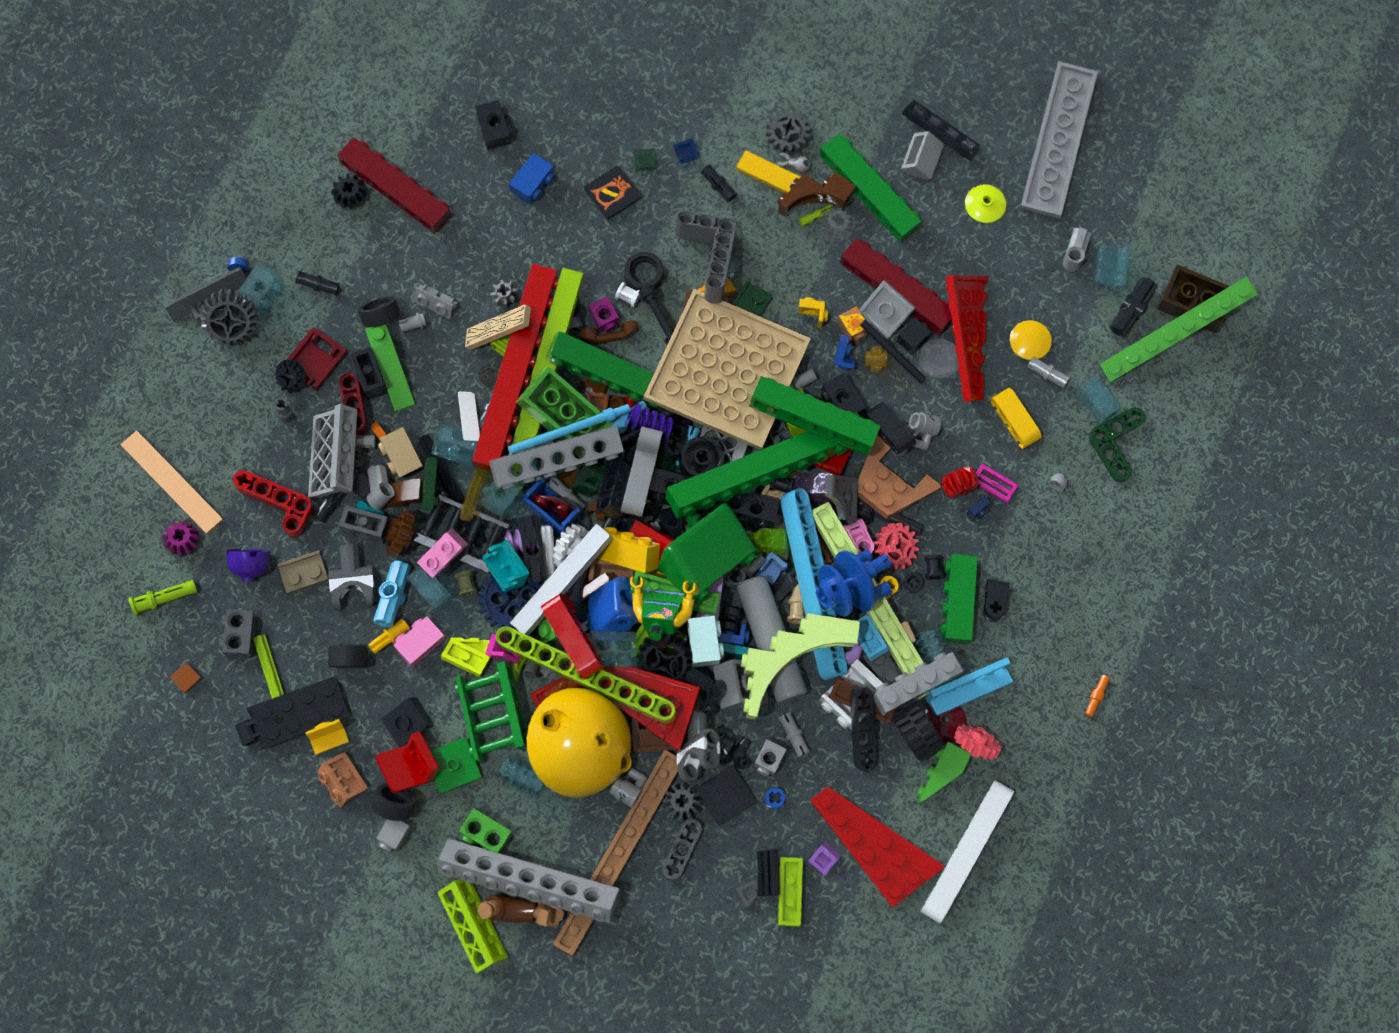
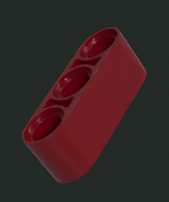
M345 373L339 379L342 404L348 406L351 402H358V405L355 407L357 409V421L362 424L356 428V435H364L367 431V422L360 384L355 374ZM347 383H355L352 388H345Z

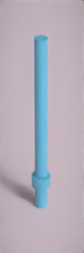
M626 404L615 409L608 408L603 410L601 414L508 446L509 453L511 455L604 421L607 423L616 420V417L629 413L630 407Z

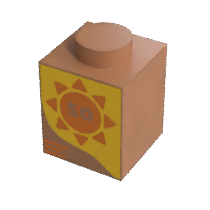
M857 306L838 316L837 323L844 335L850 336L849 343L853 341L860 342L868 334L860 326L864 317Z

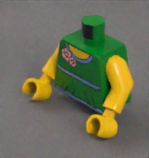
M640 576L641 583L635 586L634 577H631L630 584L635 590V593L632 594L633 611L638 622L643 623L644 630L649 632L648 636L650 639L657 641L661 639L663 633L674 634L678 627H681L691 618L694 599L692 598L699 591L697 584L694 583L691 591L688 590L690 585L688 581L683 584V591L687 593L686 596L684 593L646 589L641 593V589L645 585L643 578Z

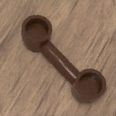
M626 321L621 324L622 331L597 335L596 328H586L580 331V336L584 342L596 345L604 342L629 339L638 331L639 326L637 321Z

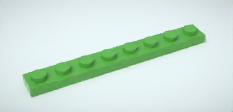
M1245 277L1099 365L1109 382H1112L1258 294L1248 277Z

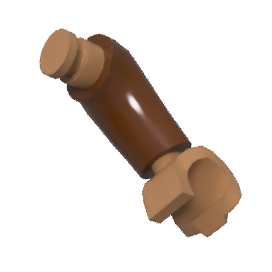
M500 895L489 896L478 906V913L483 919L489 918L490 920L513 923H534L536 920L537 925L546 927H558L560 921L563 920L564 911L560 908L555 909L543 903Z

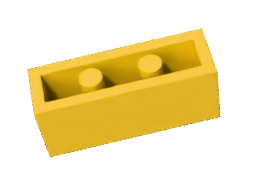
M604 527V530L613 539L596 559L642 573L658 569L659 543L652 542L651 538L635 537L630 532H618L614 527Z

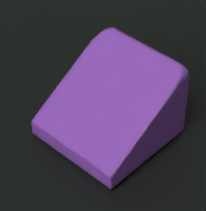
M825 841L810 858L809 862L826 876L842 855Z

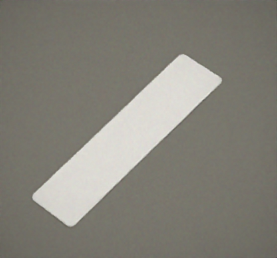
M459 391L458 400L463 440L478 441L480 433L475 394Z

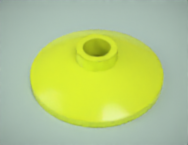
M979 185L971 189L967 194L965 207L968 214L974 220L982 223H991L1000 219L1004 214L1006 200L1003 193L996 187ZM983 199H989L990 203H985Z

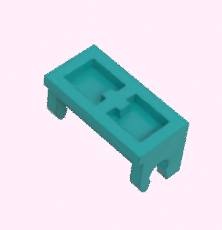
M505 540L502 543L489 547L488 550L491 553L483 555L482 560L503 592L524 586L530 572L510 542Z

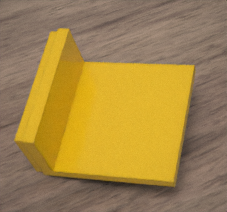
M339 719L333 722L321 723L315 729L305 732L311 741L315 755L349 743L344 726Z

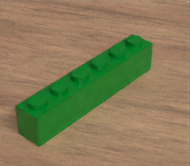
M837 134L820 148L819 156L834 172L856 186L854 194L900 243L919 229L921 220L918 213L910 210L904 198L896 195L890 183L882 180L878 171L873 166L870 167L867 164L865 157L853 149L851 142L846 137L843 138L840 134Z
M561 331L554 335L546 355V359L550 360L552 365L557 367L564 366L570 369L569 371L574 375L588 377L592 383L598 385L602 383L608 386V389L612 392H622L628 395L627 397L632 401H644L650 409L658 410L662 408L643 400L654 373Z
M763 376L760 377L749 407L866 456L869 455L880 429V425L870 419H863L851 411H844L832 403H825L810 394L801 393L791 386H784L772 378H765Z

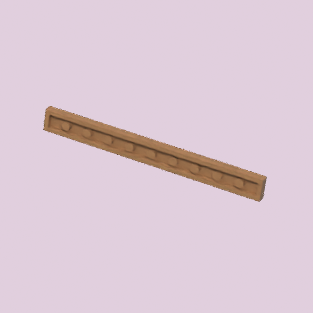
M666 750L663 751L592 875L591 881L613 887L665 796L666 791L678 773L677 756ZM571 912L553 946L573 957L594 919L583 915H575Z

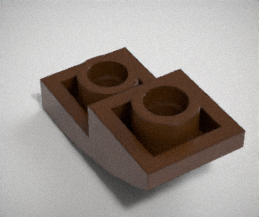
M411 479L390 484L395 491V495L384 508L404 507L405 503L422 502L423 481L421 479Z

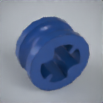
M771 788L767 791L765 803L768 807L778 809L784 804L785 795L782 790ZM771 793L773 795L778 793L781 796L779 797L780 803H771L769 795Z

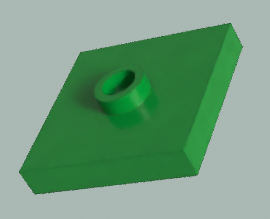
M467 737L430 750L432 756L437 759L439 766L434 780L440 795L482 779L476 761L470 755V745Z

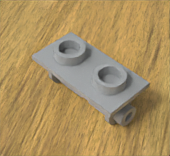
M426 284L415 287L414 302L436 312L438 315L451 318L452 310H455L458 306L455 298H451L443 293L440 297H437L439 291Z

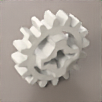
M572 524L571 528L566 527V531L564 533L561 532V538L556 540L555 547L553 548L555 551L552 555V558H554L553 563L559 567L589 531L578 524Z

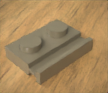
M319 550L277 564L287 595L329 581Z

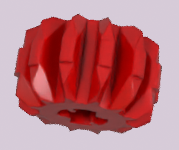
M970 467L954 470L944 476L941 481L944 493L946 492L947 497L950 498L966 495L979 485L977 474Z

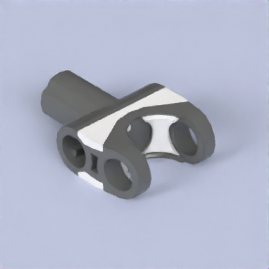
M344 544L340 546L341 569L329 570V588L335 610L342 609L341 599L351 588L360 590L366 596L367 607L374 606L375 579L373 566L361 567L358 544Z
M701 712L692 713L688 725V741L682 744L680 752L677 750L678 774L687 783H691L698 778L700 766L706 770H712L719 764V736L713 729H707L706 714ZM706 758H710L712 765L707 762ZM685 769L690 772L691 777L686 774Z

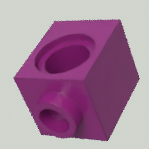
M607 296L588 305L589 314L600 333L604 331L611 332L617 328L619 316ZM602 314H608L610 316L606 320L600 318Z

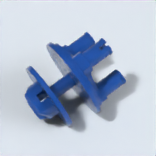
M867 549L856 555L846 550L838 552L835 557V568L831 565H824L819 569V586L815 592L819 603L824 608H832L838 615L843 617L851 614L853 605L863 612L872 610L877 600L892 593L891 587L887 582L874 587L872 581L876 573L892 566L891 560L886 561L889 557L884 554L872 561V555Z

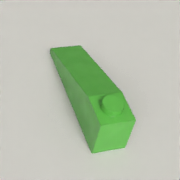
M386 324L366 328L365 331L395 412L414 406L412 394Z

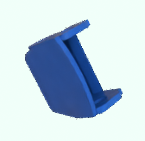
M542 478L531 487L523 498V503L529 513L537 515L538 521L543 525H551L553 533L558 537H561V532L564 533L566 531V527L571 528L572 524L577 525L580 516L578 508L565 519L556 516V510L547 509V512H544L533 502L532 497L535 495H549L560 498L545 486Z
M615 578L600 586L589 596L588 625L594 641L606 646H615L636 623L637 618L633 611V596L630 594L631 584L628 578Z

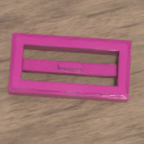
M981 464L976 472L978 478L1004 492L1007 496L978 480V487L1008 504L1018 484L984 464ZM982 471L986 472L987 474L991 475L992 477H994V478L998 479L999 481L1003 482L1004 484L1008 485V486L1011 487L1012 489H1011V490H1008L1007 488L1003 487L1002 485H1000V484L997 483L996 481L991 480L990 478H988V477H986L985 475L981 474V472H982Z

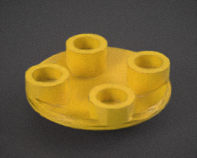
M1023 321L1017 324L1011 332L1010 345L1014 354L1018 357L1031 360L1034 356L1040 359L1045 357L1051 348L1052 338L1049 330L1037 321Z

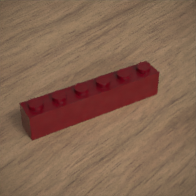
M353 137L337 154L340 164L356 174L432 233L436 234L451 217L450 207L442 199L437 200L429 189L421 188L417 185L418 183L413 177L409 175L406 177L401 173L402 171L395 164L390 165L385 161L386 159L379 152L374 153L363 140L358 141Z
M856 238L841 256L840 264L875 290L883 280H886L916 307L910 315L919 321L925 322L930 330L938 336L952 322L949 302H944L938 298V295L933 290H927L915 277L905 274L900 266L890 263L885 255L872 250L867 242Z

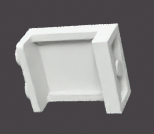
M858 659L851 665L846 674L841 677L857 685L867 687L874 692H877L876 688L883 684ZM832 686L821 696L820 701L822 703L820 705L829 714L833 712L838 717L836 719L843 728L849 727L852 730L851 707L829 698ZM862 712L858 717V721L860 722L867 714Z

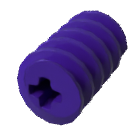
M638 403L629 412L625 421V428L632 423V431L638 426L640 430L642 426L663 431V444H665L672 431L673 419L668 417L665 420V415L660 414L657 416V411L655 410L649 413L648 407H644L641 410V404Z

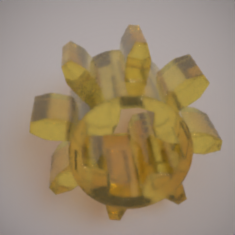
M871 346L870 351H865V367H870V372H881V367L887 366V352L882 351L881 346Z

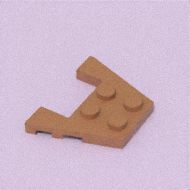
M877 435L858 478L857 496L884 518L888 519L905 510L911 504L917 501L920 502L932 493H937L942 486L927 474L915 488H912L880 462L891 448Z

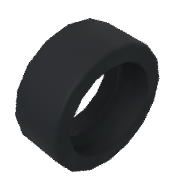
M650 252L633 254L627 259L624 266V279L627 286L636 291L649 285H653L655 290L660 287L663 281V264L661 260ZM640 262L652 264L656 269L654 280L648 283L635 281L632 277L633 266Z
M395 297L378 298L358 308L361 322L365 327L383 325L401 315Z
M383 783L375 790L372 809L376 814L385 819L405 821L413 815L417 802L416 795L410 789L393 793L388 784Z

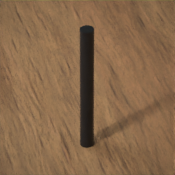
M866 319L860 323V326L919 383L926 378Z

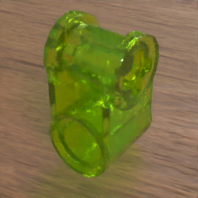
M761 528L757 532L748 534L758 552H773L774 554L788 552L786 529Z

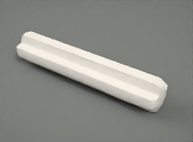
M551 525L540 527L546 574L545 582L556 570V564L553 563L554 558H552L555 551L553 550L554 539Z

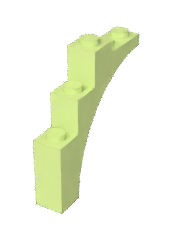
M807 613L805 619L800 621L799 632L803 634L778 631L776 637L772 636L770 649L774 650L773 652L749 648L746 654H742L741 667H744V674L752 675L747 680L746 690H750L749 699H745L743 712H747L746 719H756L761 699L767 686L774 676L789 662L805 653L820 648L834 646L854 647L858 640L860 622Z

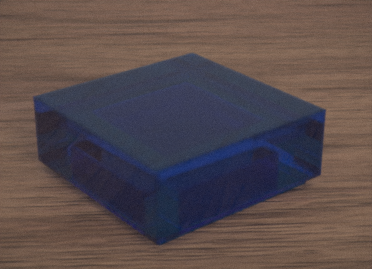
M692 138L673 145L680 165L700 158Z

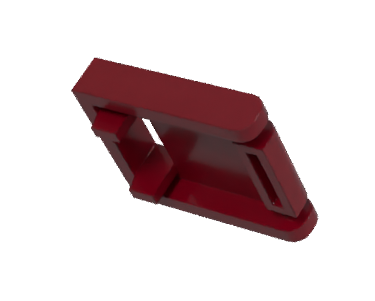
M312 327L287 359L296 360L303 366L306 373L305 384L311 386L316 381L313 389L318 391L348 352L345 348ZM321 339L333 348L330 352L331 355L315 344Z

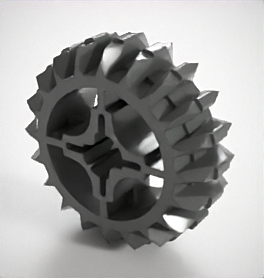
M230 289L227 291V294L220 290L218 295L213 293L211 294V299L206 298L205 305L201 306L202 312L199 316L202 320L201 327L205 328V334L211 333V340L218 338L219 344L223 340L226 341L228 346L231 341H234L236 345L239 344V339L245 342L247 336L251 337L253 330L257 328L255 323L258 321V316L255 315L257 314V308L253 307L252 300L247 301V295L240 297L239 290L235 294H231L232 291ZM226 305L224 309L214 311L216 308ZM228 311H229V316H230V318H231L230 324L228 323V320H229V319L227 318ZM244 323L241 327L232 329L234 326Z

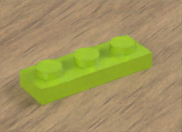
M780 857L778 926H801L803 858Z

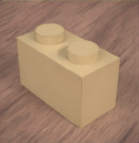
M403 427L379 438L381 443L377 445L383 456L387 454L390 460L387 465L392 475L397 474L398 477H401L422 466Z

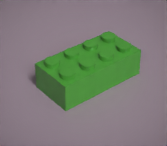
M549 366L540 371L516 401L517 404L548 431H553L601 414L595 406ZM604 421L558 439L561 441L610 427L613 422L607 423ZM579 446L575 447L573 452L578 457H581L582 449Z

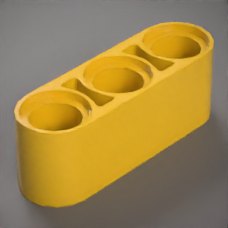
M1007 388L990 398L992 406L997 408L996 412L1004 424L1008 425L1007 428L1016 442L1019 441L1020 448L1024 449L1042 438L1039 428L1011 388Z

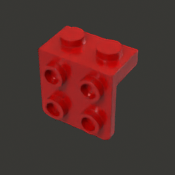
M420 731L411 735L407 745L379 753L376 756V762L393 793L432 782L439 769L437 759L432 756L426 739H423Z

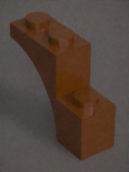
M836 172L831 178L828 176L822 186L803 173L799 179L796 177L790 185L791 190L787 194L783 193L778 200V213L785 216L793 208L808 202H824L843 209L853 196L856 186Z

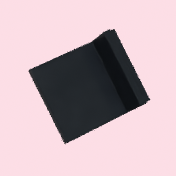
M417 697L404 700L381 719L399 747L408 743L413 733L422 732L424 729H431L434 726Z

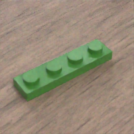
M635 571L634 585H640V576L645 582L641 593L644 592V589L681 593L668 579ZM631 586L630 594H633L635 590ZM709 591L710 595L703 602L697 601L693 605L692 611L715 616L721 594Z

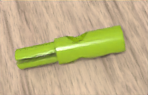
M829 204L799 218L798 221L804 227L806 224L812 223L815 218L820 219L832 212L834 208Z

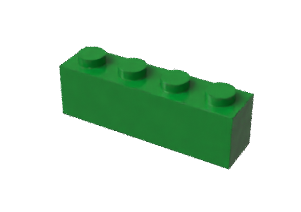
M951 554L949 560L945 561L944 572L948 573V581H944L943 594H947L946 602L942 603L941 614L945 615V623H941L940 636H944V643L970 645L972 641L978 556Z

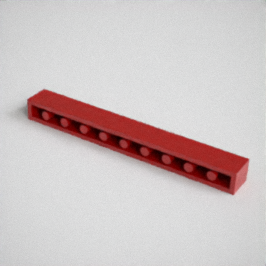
M536 264L531 266L519 305L520 307L526 304L531 307L529 326L510 335L472 459L474 467L491 471L489 460L507 456L504 454L506 447L511 446L513 435H510L512 427L516 428L519 415H516L518 407L522 408L516 401L522 395L524 388L529 386L531 376L528 374L530 368H534L537 358L534 354L536 348L539 349L543 337L540 336L541 331L545 329L548 319L546 316L547 311L551 309L554 299L552 297L553 291L556 290L559 278L555 269Z

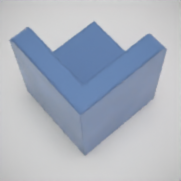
M770 552L765 558V563L757 570L756 574L767 577L769 584L773 586L781 570L786 572L788 565L773 552Z

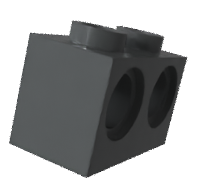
M227 609L226 616L222 617V629H225L224 637L220 638L219 648L225 657L252 658L256 623L254 611ZM235 620H244L240 627H233ZM240 640V647L232 649V642Z

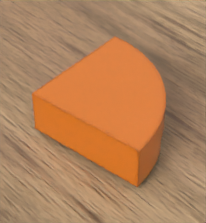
M377 421L371 425L370 428L378 438L386 435Z

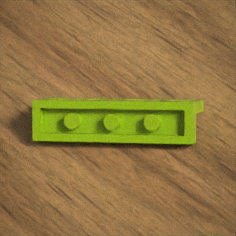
M459 879L437 892L476 974L508 958L490 919H483L478 913V906L482 902L472 883ZM450 890L455 897L454 903L450 902L447 892ZM459 912H462L464 916V923H461L458 918ZM468 932L473 934L474 943H470ZM478 952L482 953L486 963L480 964L477 958Z

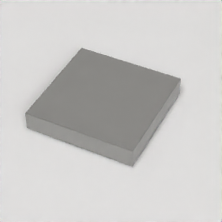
M883 280L859 310L864 319L889 340L916 307L886 280Z

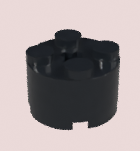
M700 436L688 440L679 456V470L683 475L689 477L697 476L722 466L724 463V455L720 444L709 436ZM700 457L705 458L702 463L698 461Z

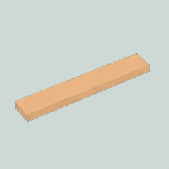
M135 431L120 444L207 535L224 521L138 431Z

